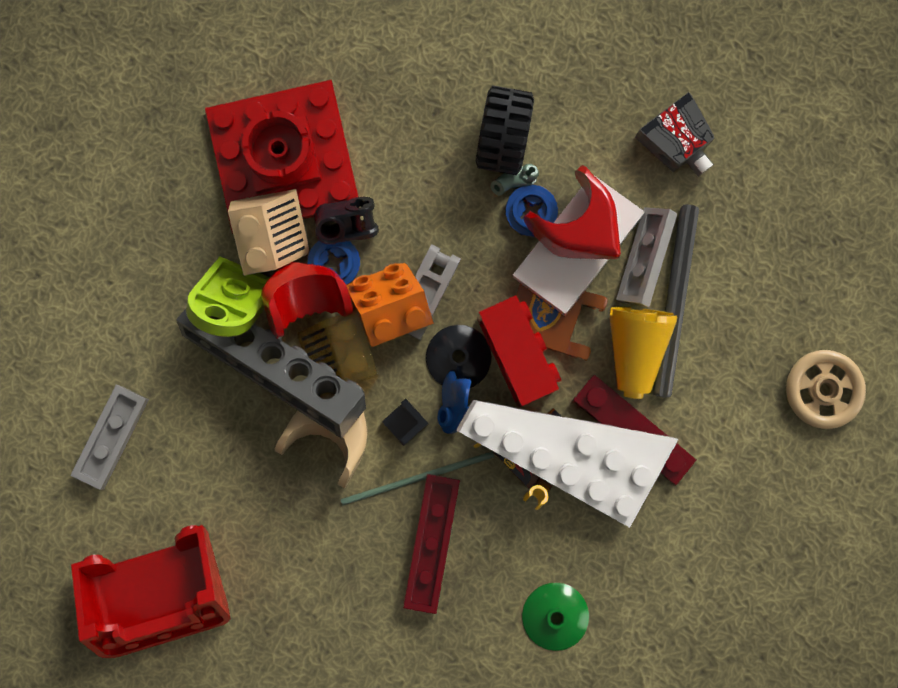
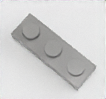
M644 207L643 211L645 213L639 222L616 298L617 301L642 307L650 306L677 217V213L671 209Z
M116 385L70 476L99 490H104L149 399L120 385Z

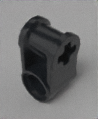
M363 196L320 205L314 213L317 238L325 244H336L351 240H365L376 236L379 233V226L374 222L373 217L374 200ZM327 221L336 222L335 225L330 227L322 225Z

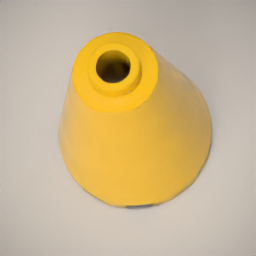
M611 307L609 315L617 389L624 391V397L643 399L644 394L651 393L677 323V315L651 309L631 310V307Z

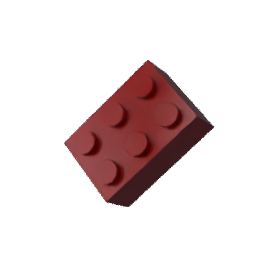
M515 295L478 312L477 321L517 408H520L559 390L557 383L561 381V377L553 362L548 364L543 353L547 350V347L540 332L533 333L529 324L533 317L525 301L519 302Z

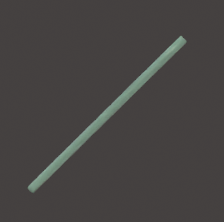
M491 451L341 499V503L346 505L425 480L427 474L441 475L494 458V454Z

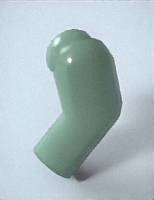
M526 164L517 175L503 173L491 182V189L496 195L500 196L510 188L533 185L537 181L539 171L533 164Z

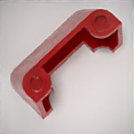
M203 525L186 526L175 536V546L113 564L102 555H90L85 557L83 561L71 564L79 642L101 658H116L228 623L231 619L229 606L206 528Z

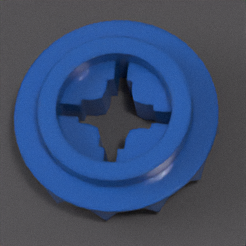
M538 185L522 186L516 189L510 195L506 204L505 215L509 225L520 235L535 237L526 226L524 220L521 219L526 211L523 200L532 207L543 203L537 211V215L544 220L554 223L557 219L558 206L554 196L546 188Z
M319 240L315 243L309 252L308 264L325 266L329 262L327 251L330 250L336 258L348 257L339 264V271L341 273L339 276L345 284H349L356 278L360 268V257L356 247L350 241L325 244Z

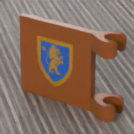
M520 283L516 296L519 302L525 301L530 309L533 319L530 320L529 324L533 333L540 332L548 349L587 361L591 348L570 342L582 305L594 310L597 308L600 312H603L608 299L604 296L584 291L567 315L564 316Z

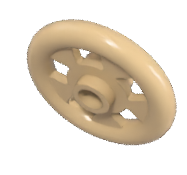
M818 350L806 354L792 367L787 378L786 394L791 409L803 422L820 429H834L849 423L860 412L865 401L866 385L859 367L849 357L836 351ZM816 365L821 373L810 380L805 372ZM834 365L840 367L845 372L841 380L830 373ZM823 383L827 384L830 388L827 396L822 395L820 392V386ZM808 388L809 395L813 400L807 404H804L800 395V390ZM843 388L852 390L851 399L848 404L840 401ZM820 405H832L833 415H820Z

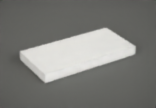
M598 179L610 192L615 202L621 245L643 217L645 211ZM582 187L554 223H568L578 219L585 213L589 202L588 196ZM539 241L514 272L513 278L562 315L566 316L609 259L559 257L549 251Z

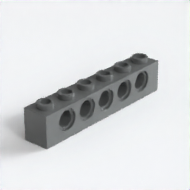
M186 309L176 319L183 337L341 439L366 409L364 391L357 383L352 380L344 381L336 376L335 371L327 364H317L309 359L307 353L300 347L295 345L290 347L282 341L281 337L276 339L271 329L264 330L254 323L243 334L222 337L208 334L195 327L188 319ZM209 316L211 319L219 320L217 317ZM245 342H253L251 345L246 347L240 346ZM270 359H280L278 362L274 364L266 363ZM297 376H307L303 381H293ZM324 393L335 394L330 399L320 398V396Z

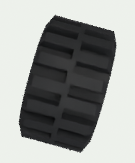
M494 85L489 89L475 160L478 169L517 175L520 172L534 105L532 92Z

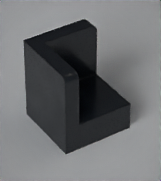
M406 398L401 402L400 406L382 421L403 446L409 443L429 424Z

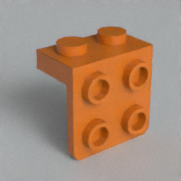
M406 263L390 264L382 271L371 275L359 276L347 284L350 298L359 313L371 348L434 324L425 292Z

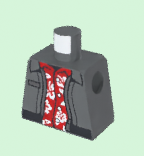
M689 92L640 128L635 136L645 148L672 172L687 163L699 177L714 165L703 152V149L715 139L714 134Z

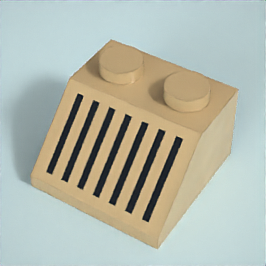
M296 189L230 202L228 214L243 275L276 270L309 254L310 250Z

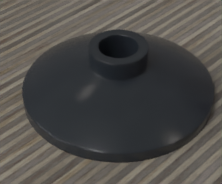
M452 325L440 330L431 339L426 352L428 370L440 385H443L446 375L450 371H454L457 379H470V388H472L485 378L491 366V349L487 340L479 331L466 325ZM460 350L464 352L465 360L463 362L457 363L453 360L452 355L455 351Z

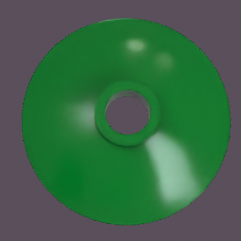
M548 583L538 587L528 596L523 607L522 621L527 635L535 644L547 650L559 651L568 649L581 640L588 627L589 611L584 598L576 589L563 583ZM555 612H560L563 615V619L559 624H553L550 620L551 615Z

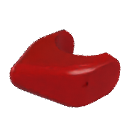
M581 165L575 171V177L588 196L589 202L587 210L581 217L574 221L560 224L548 222L531 211L523 217L526 226L549 251L559 257L573 259H618L620 257L615 202L606 187L584 165Z
M291 262L278 268L262 288L261 296L268 323L276 339L284 337V329L288 327L290 322H295L297 317L303 318L306 314L311 316L314 312L321 314L324 311L331 314L338 312L344 317L353 313L347 285L335 271L325 266Z

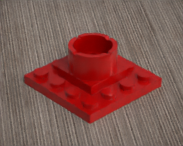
M332 79L205 108L227 212L231 201L296 189L302 217L306 219L314 217V213L320 205L359 197ZM284 149L281 154H275L278 150Z

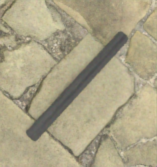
M689 204L683 205L680 208L665 312L677 315V323L653 387V395L662 398H669L672 395L699 208Z

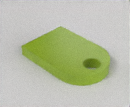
M219 256L189 293L186 306L187 317L195 327L211 335L231 337L243 334L252 327L265 309L261 294L263 286L270 277L262 273L243 275L240 264ZM209 316L217 317L219 320L211 319Z

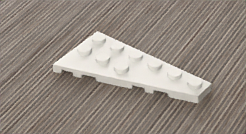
M477 400L472 401L457 428L458 432L629 528L678 441L674 437L522 410Z

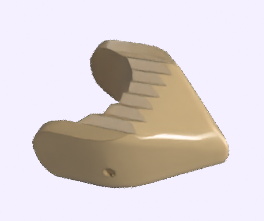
M327 393L320 396V398L330 399L335 394ZM297 410L280 436L275 452L283 455L297 439L308 435H321L330 438L338 445L344 455L345 469L338 485L345 489L360 464L366 447L367 425L364 411L341 439Z

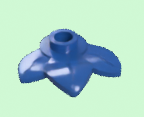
M450 371L444 379L442 385L443 405L439 409L437 416L439 425L447 434L457 432V428L469 408L468 397L471 380L457 379L454 371Z

